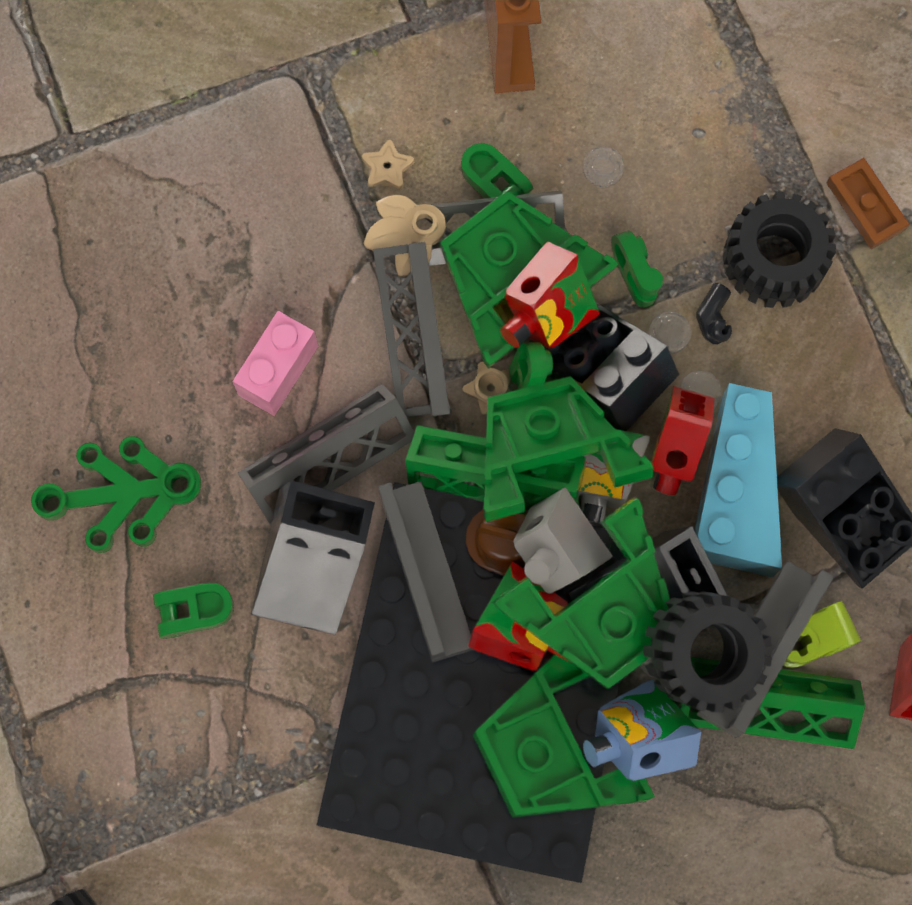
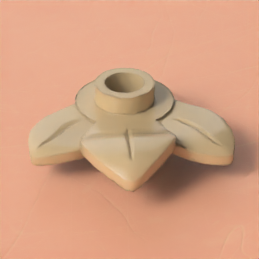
M391 195L377 201V209L383 219L378 220L370 227L364 241L365 247L373 251V249L425 242L429 263L432 256V245L438 243L446 231V220L443 213L437 207L430 204L416 205L408 197L402 195ZM422 218H428L433 222L428 230L419 229L417 223ZM408 253L395 255L396 271L400 278L407 277L411 271Z

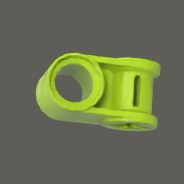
M843 601L836 602L812 614L797 640L801 642L803 648L799 651H791L783 667L789 669L798 668L823 656H831L862 641Z

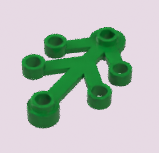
M129 436L123 439L119 445L121 457L129 464H140L156 477L155 479L138 481L108 459L97 444L89 442L81 445L77 450V461L84 469L97 471L114 485L64 492L58 485L47 483L39 486L33 492L31 505L41 518L54 521L63 517L67 510L115 503L101 522L91 527L85 536L86 544L92 551L105 553L113 546L114 533L141 499L158 497L142 519L133 521L128 529V535L134 544L140 547H147L155 541L157 535L156 528L174 505H186L196 499L201 490V478L193 466L182 462L168 465L147 450L140 438ZM132 444L140 445V452L136 456L129 457L126 455L128 446ZM88 451H97L98 456L94 462H84V455ZM177 479H186L188 485L185 490L180 492L173 490V484ZM50 498H58L59 506L53 511H47L45 507L46 502ZM141 526H147L150 529L148 537L143 540L136 539V530ZM100 532L106 533V542L101 546H94L92 542L93 537Z

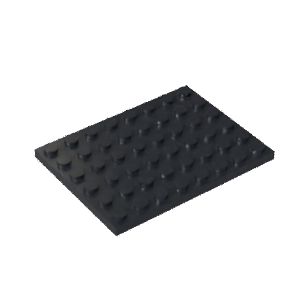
M394 482L393 490L407 485ZM423 488L466 622L472 635L476 624L504 577L477 565L469 555L466 545L467 528L473 517L484 509V502ZM387 518L381 537L316 826L582 883L596 808L512 818L473 736V733L555 654L547 651L537 670H529L475 650L432 663ZM592 525L612 557L585 576L555 591L568 604L570 602L565 595L567 592L624 557L604 526ZM589 677L553 695L593 777L597 779L603 774L604 764L596 767L590 765L584 754L583 743L596 736L598 711L601 706L617 698L620 681L608 689Z

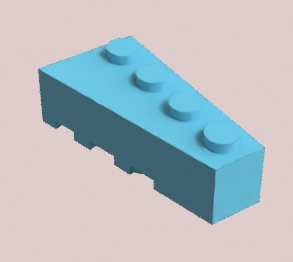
M729 383L721 398L694 531L711 564L773 578L782 569L772 392Z

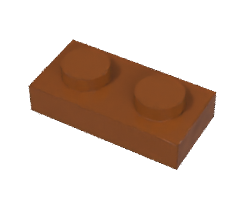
M865 158L833 174L827 180L826 184L871 250L906 231L910 225Z

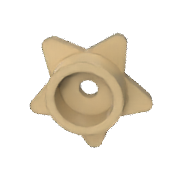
M387 140L379 152L364 153L361 158L371 169L368 179L369 187L380 184L382 186H394L399 190L403 188L404 171L415 163L413 157L399 154L392 140ZM390 163L391 167L389 169H385L384 164Z
M480 362L475 380L463 386L462 390L464 393L478 399L483 415L487 414L488 397L511 392L508 388L511 381L509 369L502 371L495 368L488 369L484 362ZM493 385L495 390L488 391L487 386Z

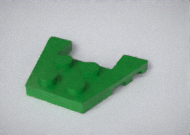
M505 191L440 242L442 254L482 359L488 369L515 349L503 338L500 329L505 323L493 308L506 299L507 288L543 245L550 242L578 254L590 289L613 272L619 265L614 258L607 254L604 256L588 246L587 241L576 234L571 235L552 223L553 220L509 191Z
M571 376L488 397L484 518L486 522L525 512V502L515 478V473L600 452L614 488L653 478V465L645 455L641 457L631 447V440L621 430L616 431L604 418V411Z
M638 498L630 499L600 521L625 556L626 562L555 615L529 578H523L492 601L498 610L608 689L649 659V657L643 656V646L651 645V637L645 636L647 627H656L658 621L653 616L658 609L663 611L669 610L666 602L670 600L664 578L660 576L654 556L656 551L651 535L647 533L642 516L644 511Z
M556 655L542 666L473 733L475 741L512 818L642 803L654 798L655 796L646 778L635 781L629 780L619 769L597 779L593 777L553 695L590 676L574 664Z

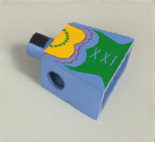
M652 679L601 706L597 715L596 736L584 741L583 750L590 765L596 767L612 761L627 779L635 781L696 766L701 731L667 697L668 695L657 688L654 684L655 681Z

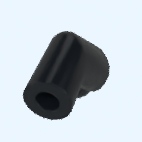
M713 283L696 311V319L702 336L712 344L726 342L732 335L731 325H726L727 322L721 314V310L729 299L731 291L719 283Z

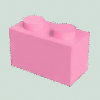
M277 311L232 381L238 396L275 416L318 348L315 332Z

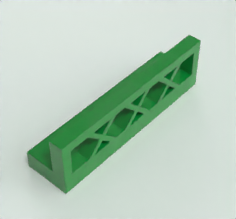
M417 425L405 459L408 485L421 481L425 489L484 502L486 438ZM580 456L515 473V478L525 502V510L529 511L533 505L565 487L579 506V490L586 468V457ZM420 472L434 475L436 478L420 476ZM464 481L476 483L480 487L468 485Z
M690 657L692 667L699 677L709 674L720 662L719 660ZM781 669L758 708L762 713L751 720L744 734L855 749L866 706L861 680ZM680 703L679 708L696 727L721 730L698 716V712L690 711V706ZM791 710L801 712L806 719L792 726L783 724L778 719V716ZM832 717L849 719L846 733L827 731L822 723Z

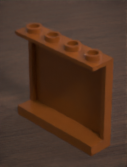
M484 0L494 94L534 90L535 78L528 25L541 24L539 0Z

